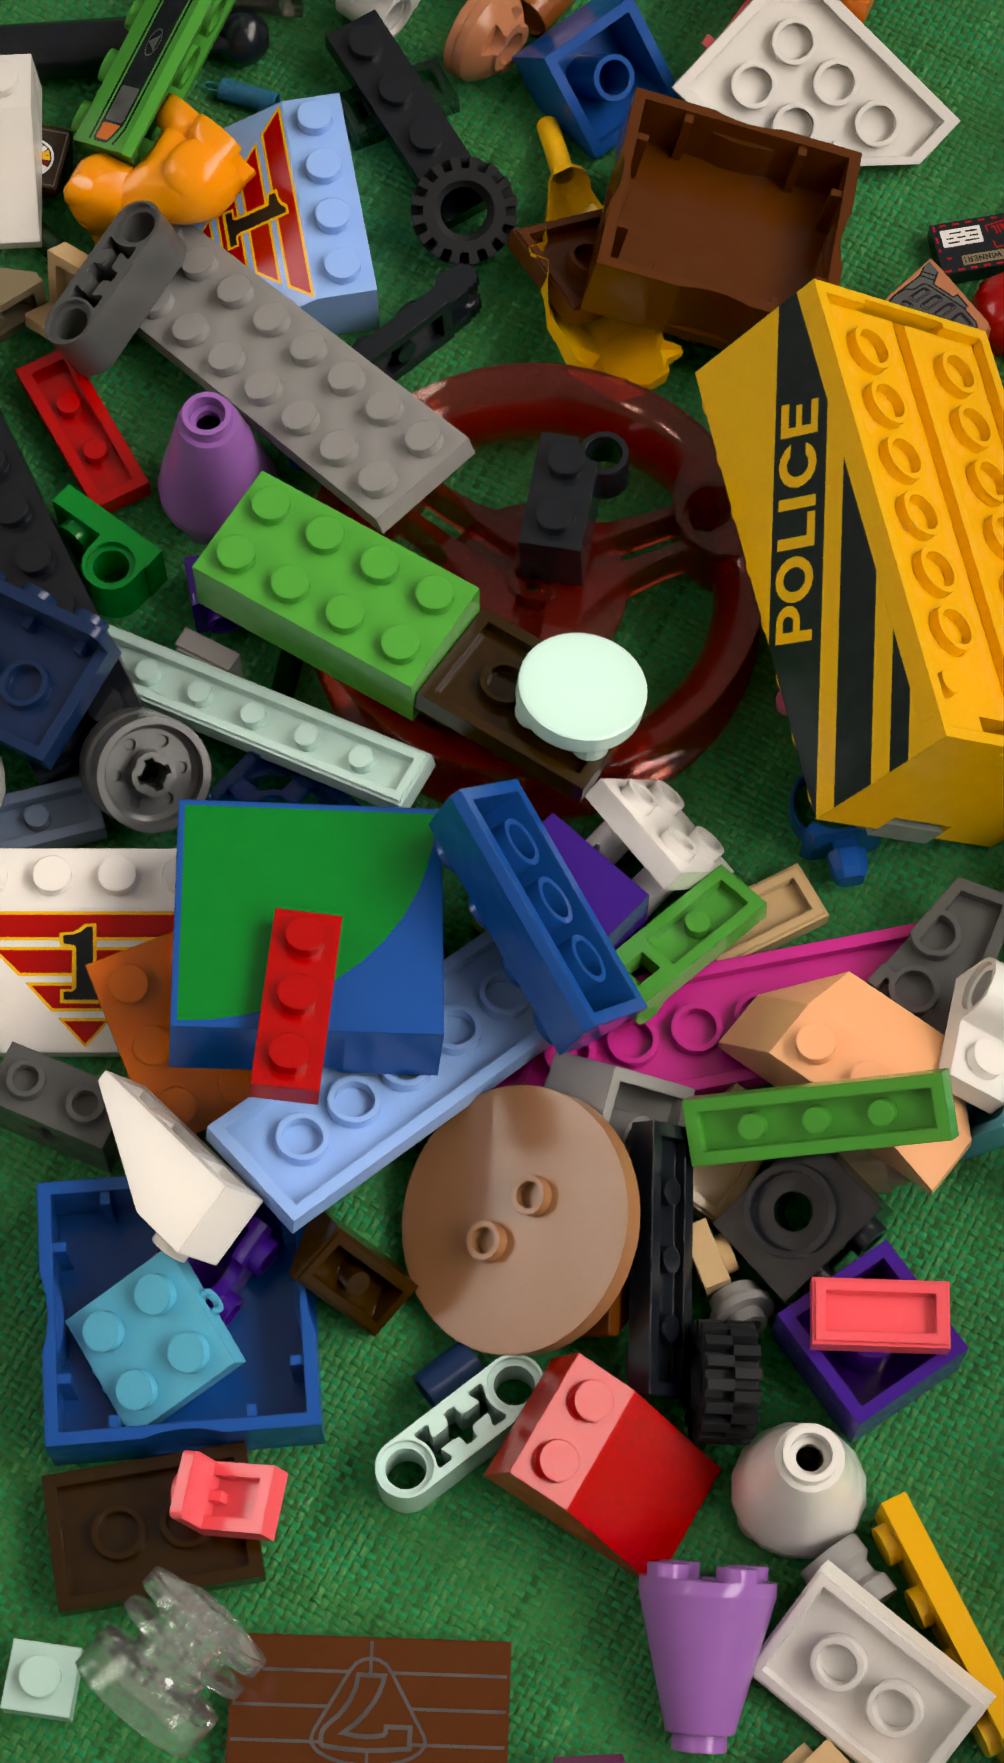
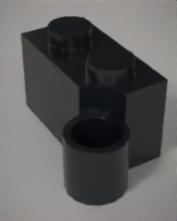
M609 431L596 432L589 435L580 446L579 437L541 432L518 539L522 578L583 586L600 499H611L620 495L629 483L628 446L625 440L618 434ZM608 461L615 463L616 466L609 469H599V462Z

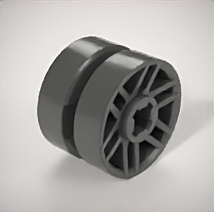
M123 708L102 718L88 733L79 757L80 779L89 799L101 811L136 831L159 833L178 827L179 799L205 800L211 784V762L207 749L199 736L187 725L150 708ZM151 759L152 763L147 765V769L144 772L145 778L138 779L137 776L142 775L143 769L146 766L145 760Z

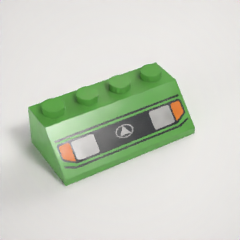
M135 0L124 24V28L129 30V33L120 50L111 48L100 67L97 78L103 82L93 102L85 99L73 119L71 131L76 133L73 141L78 152L86 157L94 153H106L135 168L155 145L162 132L157 126L155 117L163 100L168 94H175L182 100L186 99L236 0Z

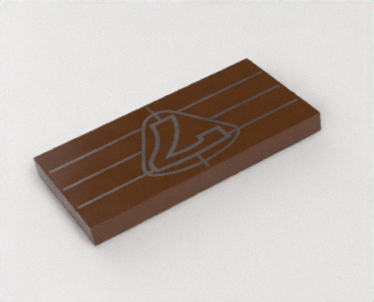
M233 1632L225 1763H508L511 1642Z

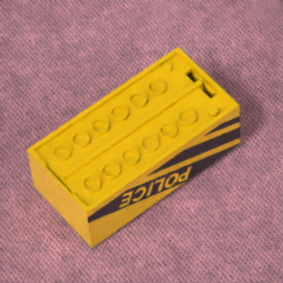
M813 279L695 372L702 398V407L707 416L717 453V463L722 471L731 505L732 518L736 523L745 556L746 570L752 582L761 615V625L766 634L776 671L777 684L781 690L790 722L792 740L797 748L806 781L808 799L817 820L854 825L858 829L867 830L868 835L923 844L935 838L993 847L1004 840V388L986 331Z

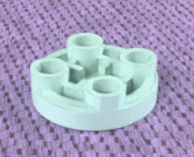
M588 633L556 635L537 644L523 660L516 683L515 717L523 727L531 729L547 743L572 751L582 760L596 761L602 759L607 754L608 749L628 739L637 729L647 701L646 679L641 667L631 654L609 639Z

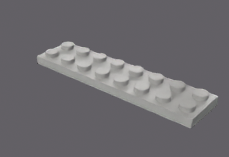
M193 224L172 225L186 244L185 260L135 333L206 391L218 393L229 400L249 426L378 531L384 534L475 454L472 444L466 435Z

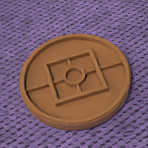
M510 1085L484 1092L478 1095L469 1106L437 1128L416 1161L406 1190L402 1213V1245L405 1264L409 1277L419 1286L415 1293L424 1309L444 1332L458 1342L484 1353L503 1356L525 1355L529 1357L552 1352L572 1343L591 1329L609 1310L628 1277L637 1249L640 1230V1197L636 1174L628 1152L614 1128L599 1112L581 1099L568 1093L534 1085Z

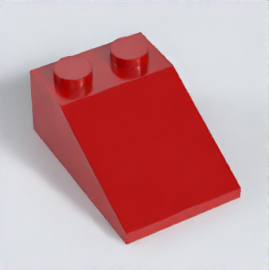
M574 1353L551 1359L484 1476L639 1579V1573H647V1561L659 1562V1559H672L721 1468L635 1390L582 1354Z

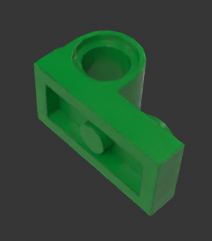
M69 483L52 500L59 525L58 528L64 541L75 551L84 554L81 564L84 581L100 614L109 618H121L131 615L168 580L163 552L160 548ZM111 574L125 575L118 582L105 583L102 581Z

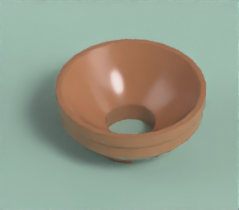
M467 0L455 19L445 44L443 54L445 71L465 82L486 79L498 72L506 73L515 64L512 56L521 50L528 38L529 27L525 24L521 1Z

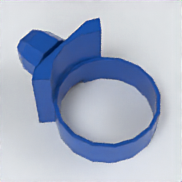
M804 774L797 778L790 794L788 818L795 835L802 841L800 857L811 861L825 859L827 856L826 861L831 877L839 887H850L864 883L868 869L866 852H872L880 845L881 837L868 835L867 830H861L855 826L828 828L812 821L806 828L799 821L794 810L795 796L806 785Z

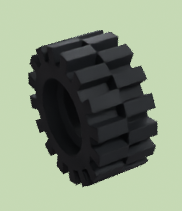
M458 156L439 162L422 176L412 195L410 216L415 235L429 253L447 263L461 264L463 262V264L469 263L471 265L490 259L508 243L511 231L516 227L518 217L516 216V206L518 204L516 195L514 196L511 183L507 177H504L499 172L496 166L484 162L480 158ZM460 187L471 188L478 192L484 199L487 208L486 219L483 225L476 232L468 235H460L450 231L443 223L440 213L444 197L451 190Z
M696 1319L692 1324L691 1399H683V1407H687L684 1417L685 1425L688 1427V1437L692 1439V1443L751 1444L750 1439H754L756 1434L755 1425H758L760 1416L757 1406L761 1404L762 1392L759 1390V1380H762V1368L759 1367V1361L762 1354L761 1345H757L759 1334L757 1329H754L755 1324L752 1321Z

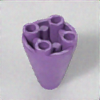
M200 392L191 396L185 402L178 413L161 463L157 482L165 514L177 528L187 533L190 540L204 545L210 543L262 470L278 479L271 455L232 403L218 393Z
M659 1559V1562L647 1561V1573H639V1596L665 1731L672 1733L671 1750L699 1754L727 1753V1737L735 1735L776 1601L777 1583L768 1581L769 1567L727 1564V1567L717 1566L716 1576L700 1575V1562Z

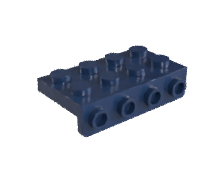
M0 571V746L51 770L122 652L107 634L109 629L108 623L98 615L82 607H76L74 612L71 613L56 606L58 601L42 588L25 582L20 589L6 582L7 577Z

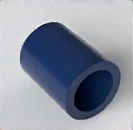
M457 1341L412 1375V1380L422 1396L433 1408L482 1371L484 1366L470 1347Z

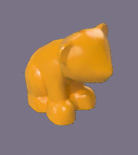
M168 94L155 117L157 126L162 132L144 159L134 168L106 153H94L83 158L77 163L70 180L64 187V200L68 203L75 219L92 235V240L97 244L116 215L125 206L136 201L143 200L154 203L171 225L205 223L220 217L234 202L245 185L256 175V171L244 161L239 153L242 148L221 126L209 117L196 112L177 95Z

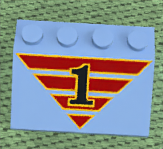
M340 93L281 101L223 128L242 148L239 152L246 163L255 169L256 175L245 185L234 202L220 217L193 225L335 335L379 329L377 286Z

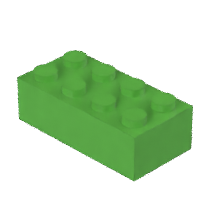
M263 470L192 566L198 603L411 721H414L420 710L414 707L417 692L480 613L479 587Z

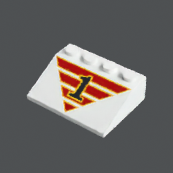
M0 848V1057L5 1056L12 1041L49 1057H120L85 965L174 931L177 849Z

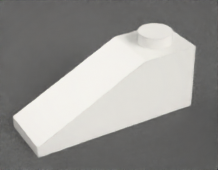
M31 54L0 55V249L42 247V87Z
M105 1070L98 1083L136 1211L156 1231L152 1241L165 1254L179 1262L185 1263L191 1257L217 1265L264 1200L145 1085Z

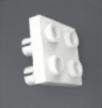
M600 778L585 795V798L604 819L586 841L614 865L630 849L644 866L632 881L649 894L647 920L674 890H690L719 865L722 864L733 874V869L721 857L724 853L721 843L705 828L701 826L695 827L681 810L684 807L682 798L667 783L661 780Z

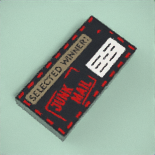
M1004 213L929 226L927 239L933 260L954 284L986 279L1004 272Z

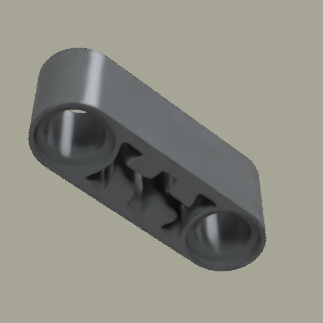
M143 200L136 201L125 206L116 215L46 317L44 323L46 337L81 375H99L115 363L185 260L187 252L185 242L154 203Z

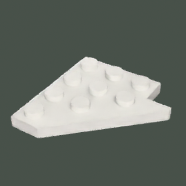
M751 0L671 87L684 101L717 110L735 120L763 128L786 130L861 152L860 166L920 164L960 122L840 0Z

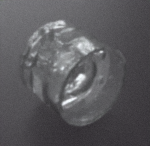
M157 1566L153 1568L142 1582L146 1592L155 1603L137 1594L131 1595L124 1603L129 1617L141 1631L140 1635L137 1637L125 1629L108 1624L78 1658L75 1664L80 1675L90 1688L133 1729L173 1756L187 1759L219 1721V1717L212 1704L202 1693L203 1689L207 1688L215 1694L235 1701L244 1691V1687L232 1669L253 1679L267 1663V1660L260 1648L247 1635L241 1622L222 1603L199 1586L187 1583L172 1572Z

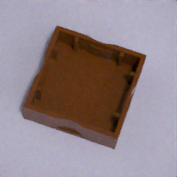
M636 87L619 135L580 309L724 350L811 280L817 279L839 286L843 266L840 250L841 238L852 214L862 153L786 130L750 125L726 116L717 110Z

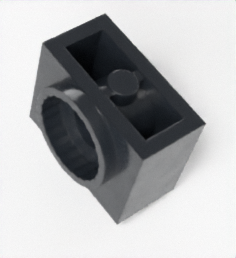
M838 1152L779 1158L770 1168L761 1172L752 1181L749 1188L712 1224L784 1302L794 1303L810 1292L812 1277H832L837 1273L834 1269L852 1251L860 1257L873 1248L888 1231L882 1222L894 1211ZM804 1194L812 1204V1219L805 1228L794 1231L786 1222V1205L796 1195Z

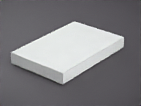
M829 1560L819 1568L762 1645L752 1676L856 1763H946L996 1698L993 1692Z

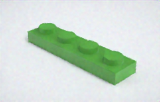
M949 1068L690 1096L681 1101L692 1167L952 1141L959 1136Z

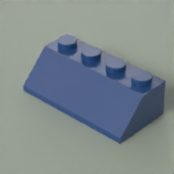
M518 779L463 788L450 795L428 824L437 839L436 849L444 865L450 871L457 874L470 897L468 904L473 917L481 927L490 932L502 953L501 964L504 972L513 984L523 990L535 1012L534 1023L543 1039L553 1045L560 1056L587 1046L647 1009L648 1006Z

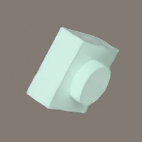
M14 1638L0 1709L4 1713L72 1723L85 1657L84 1650L78 1647Z

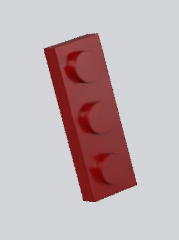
M58 350L15 369L18 383L81 493L109 513H113L151 495L149 481L88 376L79 374Z
M275 908L249 1097L318 1105L342 916Z

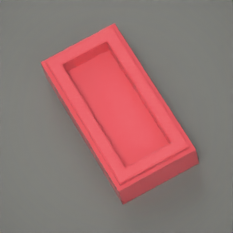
M812 1277L810 1282V1350L948 1355L951 1349L950 1282Z

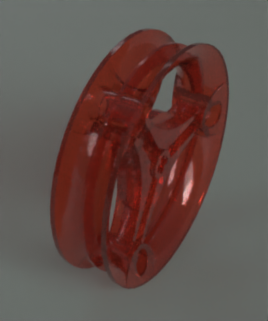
M516 363L479 368L450 376L412 393L466 435L473 449L511 441L540 440L541 432L579 437L580 446L589 435L596 432L609 431L618 434L625 440L628 446L629 465L646 474L672 497L671 505L658 510L610 522H597L594 528L583 586L521 577L518 539L526 503L495 510L478 504L441 483L382 534L323 485L316 500L390 540L400 535L419 548L436 565L479 587L480 611L485 607L542 641L565 633H588L612 640L623 620L627 599L663 580L687 573L696 583L713 592L712 613L707 635L692 668L680 684L664 700L644 714L637 729L625 740L596 782L600 778L661 780L665 783L674 779L692 765L715 742L731 720L745 694L752 675L760 636L761 615L752 582L746 570L745 556L736 523L732 518L731 505L722 471L717 463V453L712 436L682 409L655 392L621 377L572 365ZM425 508H428L462 532L457 540L423 517L421 515ZM696 529H704V530H708L709 532H706V531H698V530H696ZM670 539L671 545L626 561H623L621 557L622 555ZM528 588H540V591L528 590ZM315 668L321 688L335 716L432 754L436 766L421 789L420 794L444 804L449 796L459 789L518 779L541 821H544L552 813L561 820L598 813L585 797L580 803L576 802L501 757L494 756V753L437 722L422 711L419 712L414 721H411Z

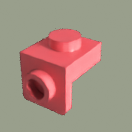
M185 1450L181 1457L179 1471L171 1485L170 1517L204 1536L274 1541L289 1473L275 1465L219 1462L199 1451Z

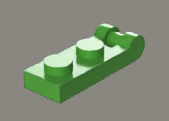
M722 864L616 949L618 956L648 1006L647 1009L631 1018L637 1024L641 1025L649 1021L659 1011L666 999L766 917L767 902ZM641 966L645 967L652 974L642 983L632 976V973Z

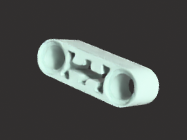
M504 1355L499 1357L386 1443L379 1451L375 1461L377 1488L383 1502L391 1509L401 1513L420 1511L498 1452L526 1402L521 1405H508L502 1402L495 1392L503 1382L511 1379L524 1381L533 1391L543 1375L539 1365L525 1355ZM479 1401H483L487 1412L482 1418H480ZM456 1423L459 1428L464 1430L474 1424L472 1427L473 1442L466 1444L464 1440L458 1437L448 1443V1426ZM425 1442H430L432 1450L427 1444H425ZM440 1449L442 1465H444L442 1467H438L434 1455ZM404 1461L415 1462L425 1470V1478L418 1486L412 1489L397 1488L388 1480V1474L396 1464Z

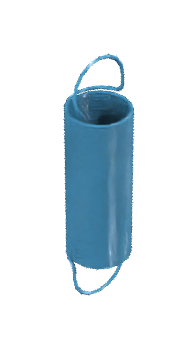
M225 77L222 78L220 83L205 82L219 84L218 90L205 87L206 89L217 91V99L256 111H262L281 102L279 93Z

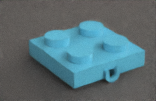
M160 1251L65 1320L89 1362L93 1375L98 1378L102 1385V1391L107 1394L125 1427L159 1424L246 1362L219 1315L224 1310L219 1296L213 1290L203 1288L188 1260L185 1263L179 1262L163 1251ZM207 1299L213 1303L214 1307L212 1309L206 1304Z

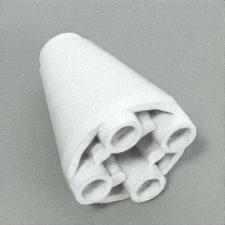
M785 1422L761 1431L751 1441V1444L746 1445L742 1449L731 1475V1504L737 1516V1524L740 1531L747 1538L754 1540L761 1548L784 1558L812 1559L820 1556L835 1543L855 1532L866 1506V1476L856 1453L835 1432L816 1423ZM813 1464L817 1465L815 1471L803 1470L810 1468Z

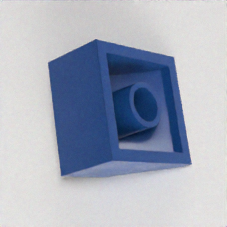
M591 0L512 56L537 107L546 116L555 117L559 122L561 130L591 159H598L618 144L619 135L636 87L676 99L681 98L671 88L675 80L635 0Z

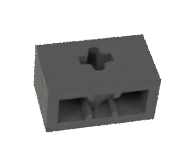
M12 1041L0 1064V1127L110 1174L120 1156L98 1083L99 1077Z

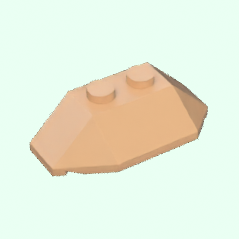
M849 971L758 994L718 1042L721 1050L770 1084L779 1087L938 1069L945 1035ZM953 1095L959 1136L952 1141L866 1150L932 1195L971 1146L972 1139L966 1101Z

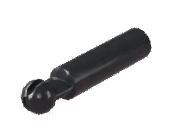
M246 9L233 10L226 19L209 54L219 53L230 64L241 67L257 63L266 54L270 46L268 25L262 17L253 11ZM127 16L1 24L0 55L31 54L40 81L98 77L102 62L111 48L120 50L129 33V30L124 28Z

